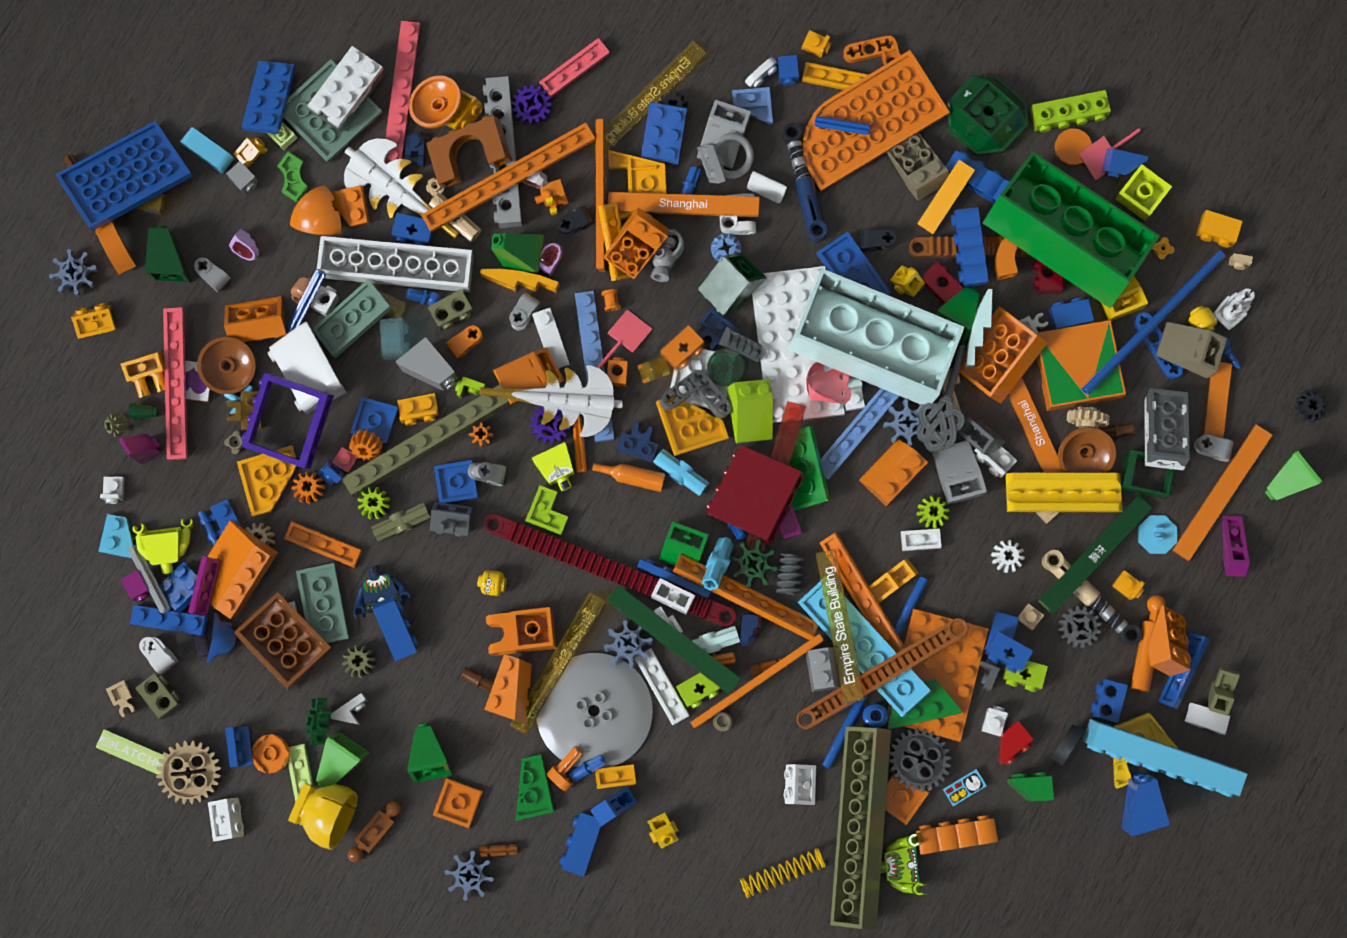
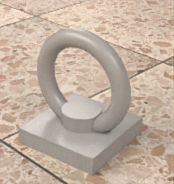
M736 133L720 136L713 145L697 147L709 183L719 184L726 181L725 178L735 179L743 176L749 171L754 160V152L750 142L744 136ZM727 141L739 142L746 151V161L736 171L725 170L722 157L718 153L720 146Z

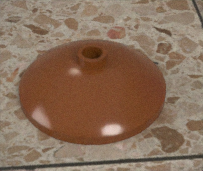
M216 338L204 346L198 357L197 369L200 379L210 390L220 394H233L243 390L249 385L255 374L256 363L252 351L245 343L236 338ZM225 362H229L231 364L230 369L224 368Z
M1083 427L1074 430L1064 438L1058 451L1059 465L1064 473H1108L1116 458V448L1111 437L1105 431L1095 427ZM1083 448H1087L1085 452H1081Z

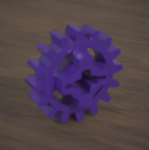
M531 84L530 89H527L524 85L523 91L517 90L518 96H512L514 102H511V106L514 107L512 113L517 114V121L522 118V124L528 121L530 126H532L533 122L540 125L539 120L546 121L545 115H550L548 109L552 108V104L548 102L551 101V97L546 96V90L541 92V86L534 89L533 84ZM539 98L543 100L544 106L542 103H539ZM519 105L524 108L523 113L520 111Z
M539 406V412L537 410L533 411L536 416L530 417V420L534 423L529 426L532 429L535 428L532 431V435L538 434L537 441L543 439L544 444L550 441L554 445V440H557L559 443L561 442V436L567 438L565 431H570V427L560 432L558 431V426L562 422L561 410H557V415L551 420V422H554V431L550 426H547V423L545 425L539 424L538 426L539 418L544 415L543 406ZM548 432L551 433L553 436H546L542 433Z

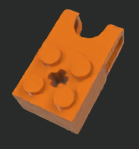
M550 607L512 611L486 617V623L490 627H500L504 631V636L500 642L489 645L488 651L490 655L499 656L557 649L554 615ZM536 626L538 631L535 634L530 633L534 629L533 627Z

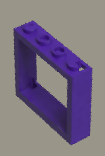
M265 373L259 382V393L253 401V412L248 417L247 431L242 436V447L304 469H310L334 395L274 374ZM273 382L319 398L300 460L253 443Z

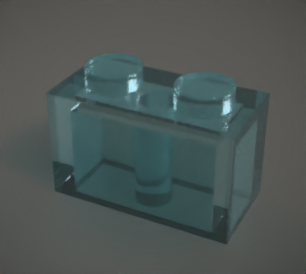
M403 318L380 319L382 358L384 361L398 360L410 350L409 342H406V335L409 334L408 323H405Z

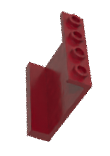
M740 445L739 449H736L733 453V461L730 467L728 466L724 471L722 483H719L716 487V495L713 501L711 500L707 505V514L712 519L717 518L761 538L764 542L771 545L805 476L795 468Z

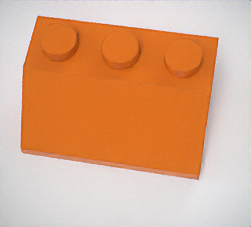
M282 296L226 305L224 327L227 337L236 338L244 343L286 335V320Z
M898 439L859 481L887 507L928 462L915 449Z

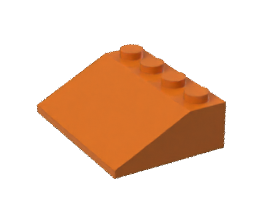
M999 306L991 316V328L983 329V347L975 348V365L973 367H965V351L959 373L1001 404L1048 342Z
M232 520L229 521L208 557L221 560L210 604L230 619L239 616L278 554L277 551Z

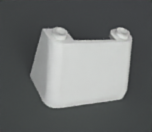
M307 321L269 347L268 355L272 362H277L285 379L334 395L333 400L346 393ZM291 389L297 399L294 403L299 411L303 410L305 414H308L316 409L319 398Z

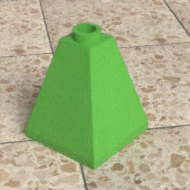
M1295 451L1266 487L1265 493L1271 501L1274 499L1279 500L1318 485L1322 480L1302 455Z
M339 731L329 736L325 742L316 779L318 786L321 788L337 784L370 755V752Z

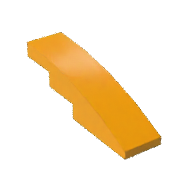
M481 269L480 271L481 277L515 292L519 285L534 292H537L539 286L557 293L560 287L559 282L524 271L508 269Z

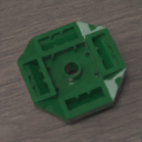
M972 75L947 102V109L950 112L947 115V132L974 156L1003 153L1029 125L1026 101L998 76ZM990 110L993 115L986 116L983 111Z

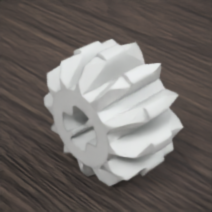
M1011 540L1007 541V546L1004 541H1001V547L994 546L997 552L991 553L992 557H997L992 563L1000 564L997 567L998 570L1004 566V573L1009 571V567L1012 572H1015V566L1019 568L1022 566L1018 560L1022 561L1025 559L1024 556L1019 555L1024 550H1017L1016 548L1019 544L1015 543L1012 546ZM1009 552L1012 560H1005V554Z

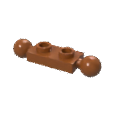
M388 802L386 812L383 813L379 810L354 840L358 846L350 848L347 853L348 859L351 862H359L363 858V851L366 850L370 853L395 823L390 818L397 816L401 812L399 802Z

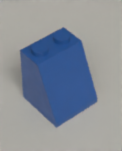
M1145 772L1134 774L1133 778L1128 779L1122 829L1129 835L1136 836L1169 826L1170 823L1157 779L1149 774H1145Z

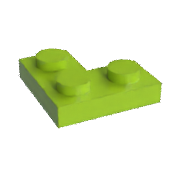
M540 485L525 521L562 535L569 517L551 510L558 492Z

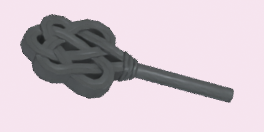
M959 345L945 394L939 399L938 404L926 403L919 411L921 423L917 430V437L930 452H938L952 447L956 441V433L962 430L965 423L964 415L959 410L952 408V395L967 348L964 345ZM946 404V411L943 412L942 409ZM954 417H956L958 420V423L956 425ZM946 419L948 420L949 429H947ZM940 425V432L937 433L935 430Z

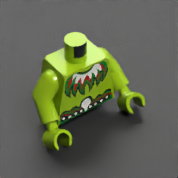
M916 833L908 837L899 838L890 844L886 852L883 853L884 861H881V873H885L886 881H889L892 887L901 892L926 895L927 893H922L920 890L922 886H927V884L919 883L916 846L921 845L923 842L918 843L915 838L921 834Z

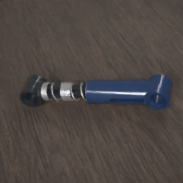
M792 122L784 126L782 139L786 146H788V150L791 151L790 158L793 159L791 162L793 169H795L794 173L797 175L795 185L808 231V238L814 243H820L826 237L827 226L824 222L813 177L808 176L807 162L802 153L803 149H801V127L797 123ZM789 131H794L797 135L795 137H789L787 133ZM810 206H812L815 221L813 220ZM819 228L822 234L815 235L812 230Z

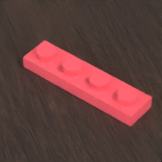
M598 38L539 81V84L547 91L548 96L552 98L609 56L610 52Z

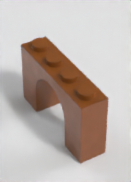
M493 115L485 116L476 123H468L464 128L451 130L447 135L434 137L432 141L426 143L438 185L446 189L462 182L457 166V153L461 146L470 140L476 139L482 142L488 164L497 168L512 162L502 124L498 118Z

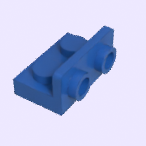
M249 727L225 728L230 767L237 768L253 765Z

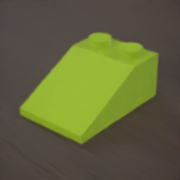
M770 379L734 382L726 389L728 400L732 406L731 418L736 444L772 440L773 395Z

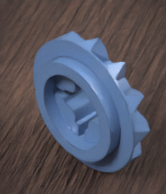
M730 233L715 237L711 244V253L718 262L723 256L727 255L725 250H720L723 248L724 241L727 246H732V248H729V255L741 252V244L737 237L732 236Z

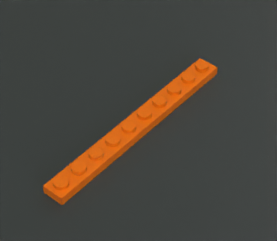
M584 123L421 214L430 232H433L594 142L596 139L587 123Z

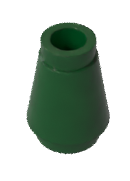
M140 402L129 404V418L141 420L157 417V406Z

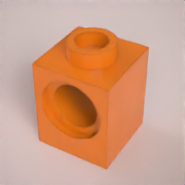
M623 358L608 360L607 376L611 380L612 385L615 387H626L628 362L624 361ZM615 368H621L623 373L615 376L612 371Z

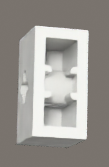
M660 578L651 598L687 615L695 595Z

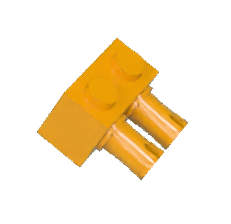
M162 351L121 363L126 381L135 383L139 398L151 394L145 380L148 375L153 377L157 392L165 390V377L163 374L165 372V363Z

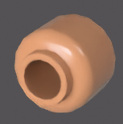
M311 277L299 278L292 287L291 297L297 304H299L312 279Z

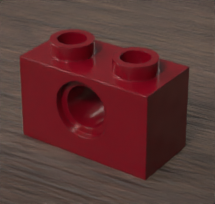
M1033 259V270H1036L1037 278H1034V289H1037V295L1060 294L1063 291L1062 276L1037 259ZM1043 271H1050L1052 277H1045Z
M938 262L921 276L925 282L923 286L942 305L964 289L959 279L953 278L949 274L948 268L943 264L940 265ZM938 281H946L947 286L940 287L938 285Z

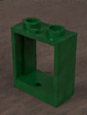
M1129 450L1126 455L1121 490L1160 499H1166L1169 495H1172L1174 484H1171L1172 477L1176 476L1177 469L1166 468L1161 492L1131 485L1136 460L1145 461V453Z

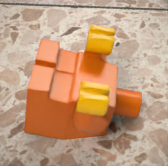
M560 179L549 182L540 189L541 195L535 197L537 204L544 202L546 207H551V215L558 214L556 207L558 204H568Z

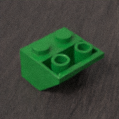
M672 521L659 560L675 566L679 556L682 554L699 563L709 535Z
M1046 772L1031 774L1032 777L1027 778V774L1012 775V779H1007V783L1028 802L1054 800L1052 776H1046Z

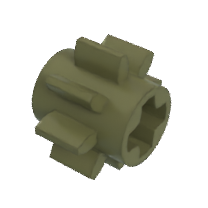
M119 412L110 414L104 423L106 431L114 434V437L122 436L129 428L127 417L120 415Z

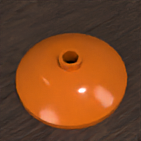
M433 76L422 81L410 97L409 112L411 117L418 125L425 128H437L445 125L454 118L461 106V90L454 80L446 76Z

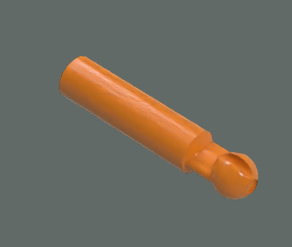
M1153 595L1147 601L1150 616L1149 620L1143 621L1142 638L1139 641L1130 687L1131 689L1143 692H1150L1154 668L1150 666L1148 646L1160 608L1163 605L1166 606L1164 598L1159 595Z

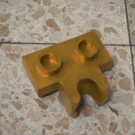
M241 391V401L227 400V406L236 409L233 414L226 416L227 421H241V429L247 430L249 424L247 422L248 417L253 412V401L259 391ZM261 420L259 423L258 430H261Z

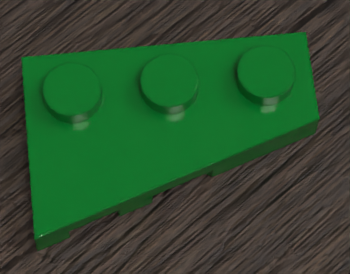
M542 755L523 758L515 821L554 812Z

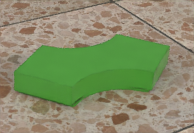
M288 151L277 167L283 172L285 177L282 193L298 203L309 189L301 178V169L304 161Z

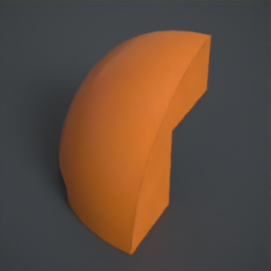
M325 185L312 189L299 200L291 216V227L302 232L317 235L341 234L339 211H335L333 206L334 197Z

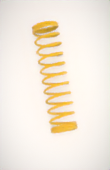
M819 848L815 849L816 861L808 851L809 864L802 854L800 855L802 868L795 857H793L794 869L788 860L785 861L787 873L780 863L778 864L780 876L776 869L771 866L773 880L768 871L764 869L766 884L759 872H756L758 885L752 875H749L751 889L746 880L740 878L746 897H751L749 891L752 896L755 895L751 879L759 893H762L759 877L765 888L769 891L766 873L776 888L773 870L783 885L784 881L780 866L790 882L791 877L788 865L795 877L799 878L795 861L802 874L806 875L802 858L811 873H813L810 856L818 870H820V865L822 868H825L826 866Z

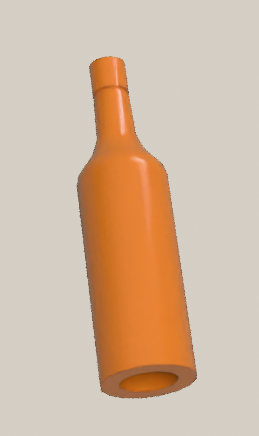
M594 463L592 469L593 471L611 475L619 483L658 492L662 491L665 473L626 464L611 467Z

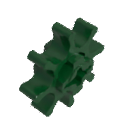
M762 540L756 541V548L754 550L748 549L745 542L740 543V547L744 550V555L741 558L736 556L730 558L731 561H738L741 565L740 571L734 573L733 577L736 578L741 573L748 576L747 587L753 586V579L755 577L761 578L764 585L768 584L769 580L765 577V572L768 569L773 571L779 569L778 566H772L768 562L769 556L775 554L776 550L773 549L767 554L761 551ZM757 560L758 563L756 564V566L752 567L751 564L753 563V561Z
M327 698L310 699L311 710L306 711V733H311L310 745L325 744L327 740L326 733L331 732V727H329L331 710H326Z

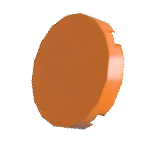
M1079 129L1063 131L1057 137L1054 144L1056 157L1067 166L1083 164L1084 162L1079 153L1092 145L1091 139L1085 132Z
M274 734L264 735L257 739L252 748L253 763L261 772L277 773L284 769L289 762L290 748L286 740L281 736Z

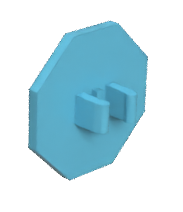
M1150 515L1138 526V542L1150 554H1166L1177 543V527L1166 516Z

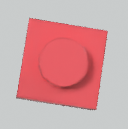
M341 447L333 463L345 472L350 473L358 459L357 455H353L352 452Z

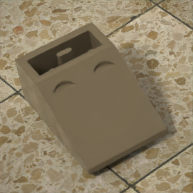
M919 133L887 151L901 178L917 201L941 188L949 176L948 169Z
M1167 322L1156 356L1208 378L1218 370L1227 338L1210 330Z

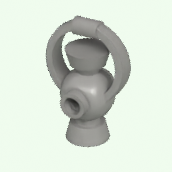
M668 229V237L652 256V263L656 268H654L651 278L655 281L667 282L669 280L668 270L673 268L675 260L681 256L684 250L683 237L675 229ZM677 236L679 239V244L676 250L673 252L671 250H673L677 242L675 239L671 237Z

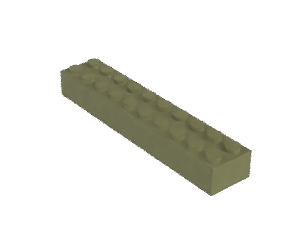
M846 727L830 921V925L876 930L891 730L864 727Z

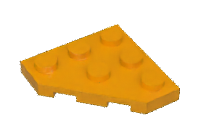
M674 395L670 399H667L666 403H672L674 398H676V395ZM660 400L656 401L674 456L729 438L723 420L713 417L699 407L684 401L673 410H665L660 405Z
M292 445L275 450L297 459ZM264 454L237 462L252 517L273 511L297 466Z

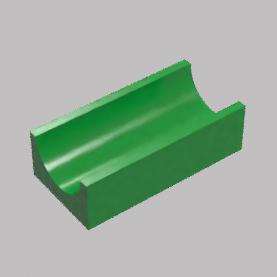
M1033 151L1002 191L983 221V224L1109 308L1112 307L1160 237V235Z

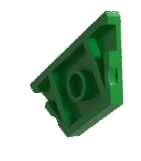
M936 679L923 682L931 692L903 718L892 707L887 728L889 730L961 714L962 711Z

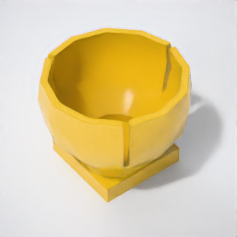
M303 784L288 821L302 824L312 842L322 848L332 850L340 843L352 821L357 807L358 796L355 791L341 785L333 784L320 788L315 785Z

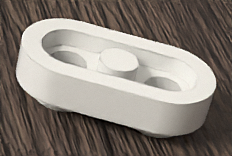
M773 57L769 58L746 79L745 83L750 88H757L762 84L765 76H770L777 70L778 62Z

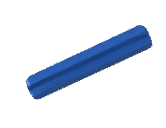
M822 116L815 117L814 125L816 127L868 135L870 131L869 124Z

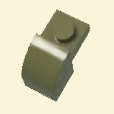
M1220 667L1216 679L1213 680L1208 698L1209 711L1226 716L1229 715L1234 702L1233 692L1240 677L1239 672Z

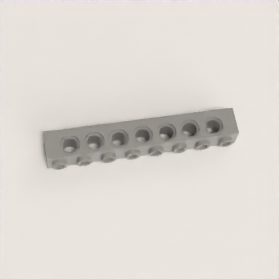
M508 76L486 78V85H483L484 96H487L488 103H484L485 114L495 116L501 113L504 115L499 120L505 132V138L512 158V162L497 168L490 165V168H494V173L498 172L502 167H507L516 162ZM496 95L502 96V99L500 101H494L493 97ZM519 184L511 187L509 191L493 198V205L497 204L494 220L495 223L499 224V228L522 226ZM506 203L512 205L509 210H503L502 206Z

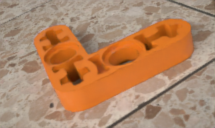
M883 36L849 44L843 52L844 59L849 63L882 57L883 64L886 65L888 59H896L900 56L897 42L892 36ZM886 41L892 44L890 49L884 46ZM877 43H879V47H880V46H884V47H881L880 51H878V44H877ZM872 45L875 48V52L869 54L865 51V47ZM859 47H861L862 56H860ZM849 50H852L853 52H858L855 53L854 57H851V55H847L849 53Z

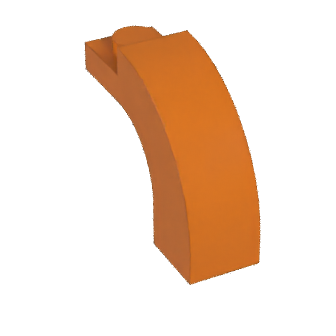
M114 220L95 230L118 274L136 267L134 259L121 238Z
M1005 238L1002 240L994 260L997 281L1016 277L1018 273L1015 252L1019 247Z

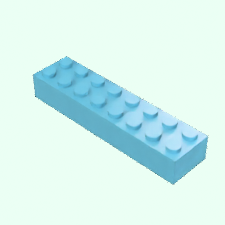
M1092 719L1089 720L1082 740L1093 751L1103 754L1105 750V754L1122 760V757H1124L1123 760L1137 766L1143 763L1142 766L1149 770L1159 772L1160 769L1161 773L1177 779L1179 776V779L1196 785L1197 782V785L1211 791L1215 789V791L1231 798L1233 794L1241 795L1247 773L1236 768Z

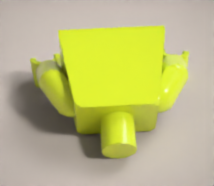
M185 519L181 520L182 530L181 527L147 531L146 526L141 523L142 529L138 531L137 526H133V531L137 534L138 552L151 565L161 564L162 574L174 572L172 563L178 562L189 546L190 530L194 526L192 519H190V524L187 526L184 525Z

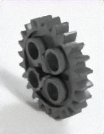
M916 728L912 734L908 730L906 735L901 733L899 735L900 739L896 738L893 741L895 745L892 744L890 746L893 752L889 753V757L892 758L889 760V764L893 765L889 772L895 771L896 774L893 776V779L899 777L900 781L898 784L906 783L905 789L912 786V791L915 792L919 787L922 793L926 787L928 791H931L932 785L937 788L939 786L938 782L942 783L945 780L943 776L949 774L945 770L951 767L950 764L946 763L951 757L945 756L949 749L942 748L945 742L939 744V736L935 739L932 738L933 732L926 735V730L923 729L919 734ZM910 744H915L918 747V751H913ZM928 752L935 755V760H931L928 757ZM902 762H909L910 769L905 768ZM920 770H925L928 773V777H923Z

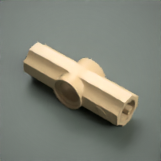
M438 193L432 198L429 205L434 208L448 199L441 193ZM465 214L461 215L457 221L449 222L451 227L459 231L470 242L475 240L482 231Z

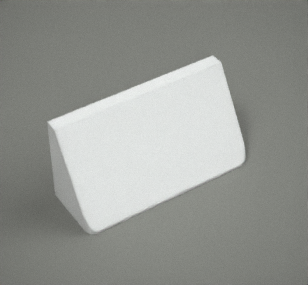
M755 171L752 172L747 185V189L779 204L787 189L785 185Z

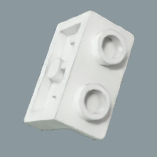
M1002 446L997 451L988 455L982 454L977 448L973 451L976 460L981 464L985 463L989 467V472L995 477L999 476L1002 478L1017 462Z
M786 765L784 772L786 779L784 790L785 804L815 805L816 765Z
M239 798L208 802L213 841L244 836Z

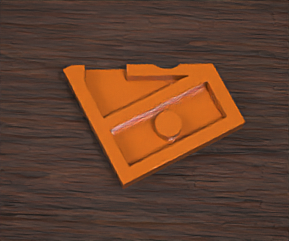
M359 185L331 192L334 197L333 205L349 226L354 227L370 223L363 186Z

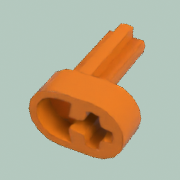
M574 746L557 766H553L547 772V776L565 792L574 784L566 773L583 755L581 750Z

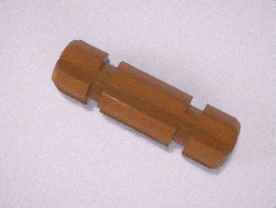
M783 658L778 659V661L772 660L760 663V665H752L750 667L752 676L760 675V673H763Z
M509 844V846H481L479 854L480 857H488V855H517L518 846L517 844Z

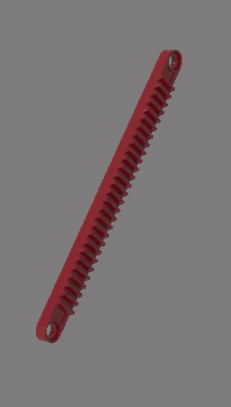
M493 514L485 519V529L492 535L650 598L659 579L501 516ZM493 519L498 520L500 524L496 530L489 528V522ZM685 590L695 595L688 613L724 627L731 626L735 622L736 614L730 607ZM725 611L732 615V619L729 622L721 620V614Z

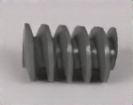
M781 554L785 558L779 560L780 563L784 564L779 567V570L784 573L778 574V578L783 581L777 582L781 589H777L776 593L795 595V592L801 591L796 585L802 583L797 577L803 576V574L797 570L803 568L798 562L804 561V558L798 555Z

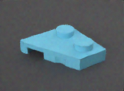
M107 514L99 552L132 558L128 550L133 546V538L130 534L127 518Z

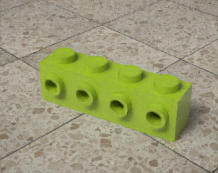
M1106 90L1033 104L1030 109L1034 131L1042 133L1048 132L1051 128L1055 127L1064 129L1069 127L1070 124L1075 123L1083 125L1090 120L1103 121L1111 112Z

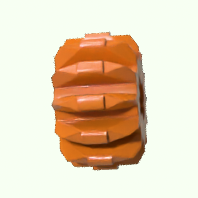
M360 429L352 436L349 448L352 450L353 455H357V459L363 458L364 461L367 459L372 461L380 455L383 442L380 441V436L375 435V432L371 433L368 429L365 431Z
M306 471L305 477L301 473L298 474L300 480H293L297 484L292 486V490L296 491L294 497H300L299 501L301 503L306 499L307 504H311V498L317 502V494L319 496L324 495L319 491L325 489V486L321 484L323 479H317V473H313L311 476L309 471ZM307 484L311 486V490L309 492L306 490Z

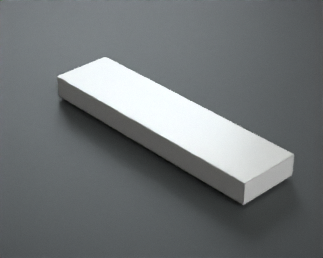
M650 648L644 652L648 654V661H645L640 656L635 657V660L671 724L675 725L689 717V714L653 650Z

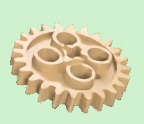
M184 740L183 746H180L178 742L176 743V749L170 746V754L163 752L166 759H159V762L163 765L156 768L161 771V774L156 775V778H162L158 786H165L162 792L169 791L168 798L174 795L175 802L182 798L183 804H185L186 799H189L190 803L193 804L194 798L201 802V795L208 798L207 791L214 792L212 785H218V782L214 779L221 776L215 772L220 770L221 767L215 766L219 759H212L215 752L209 754V746L202 749V742L195 746L194 740H192L191 745H188L187 741ZM200 756L203 759L202 765L194 766L192 758ZM176 758L183 761V766L180 769H175L172 766V761ZM186 767H190V770L206 768L205 772L191 773V777H187V774L171 776L172 772L186 771ZM198 775L205 778V783L201 786L194 783V778ZM177 778L184 779L185 786L183 788H177L174 785V781Z

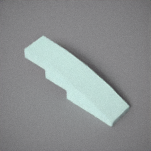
M992 289L986 291L977 309L968 339L965 367H973L975 365V348L983 347V329L991 328Z

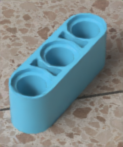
M193 127L189 129L180 141L188 150L222 174L234 160L232 155Z

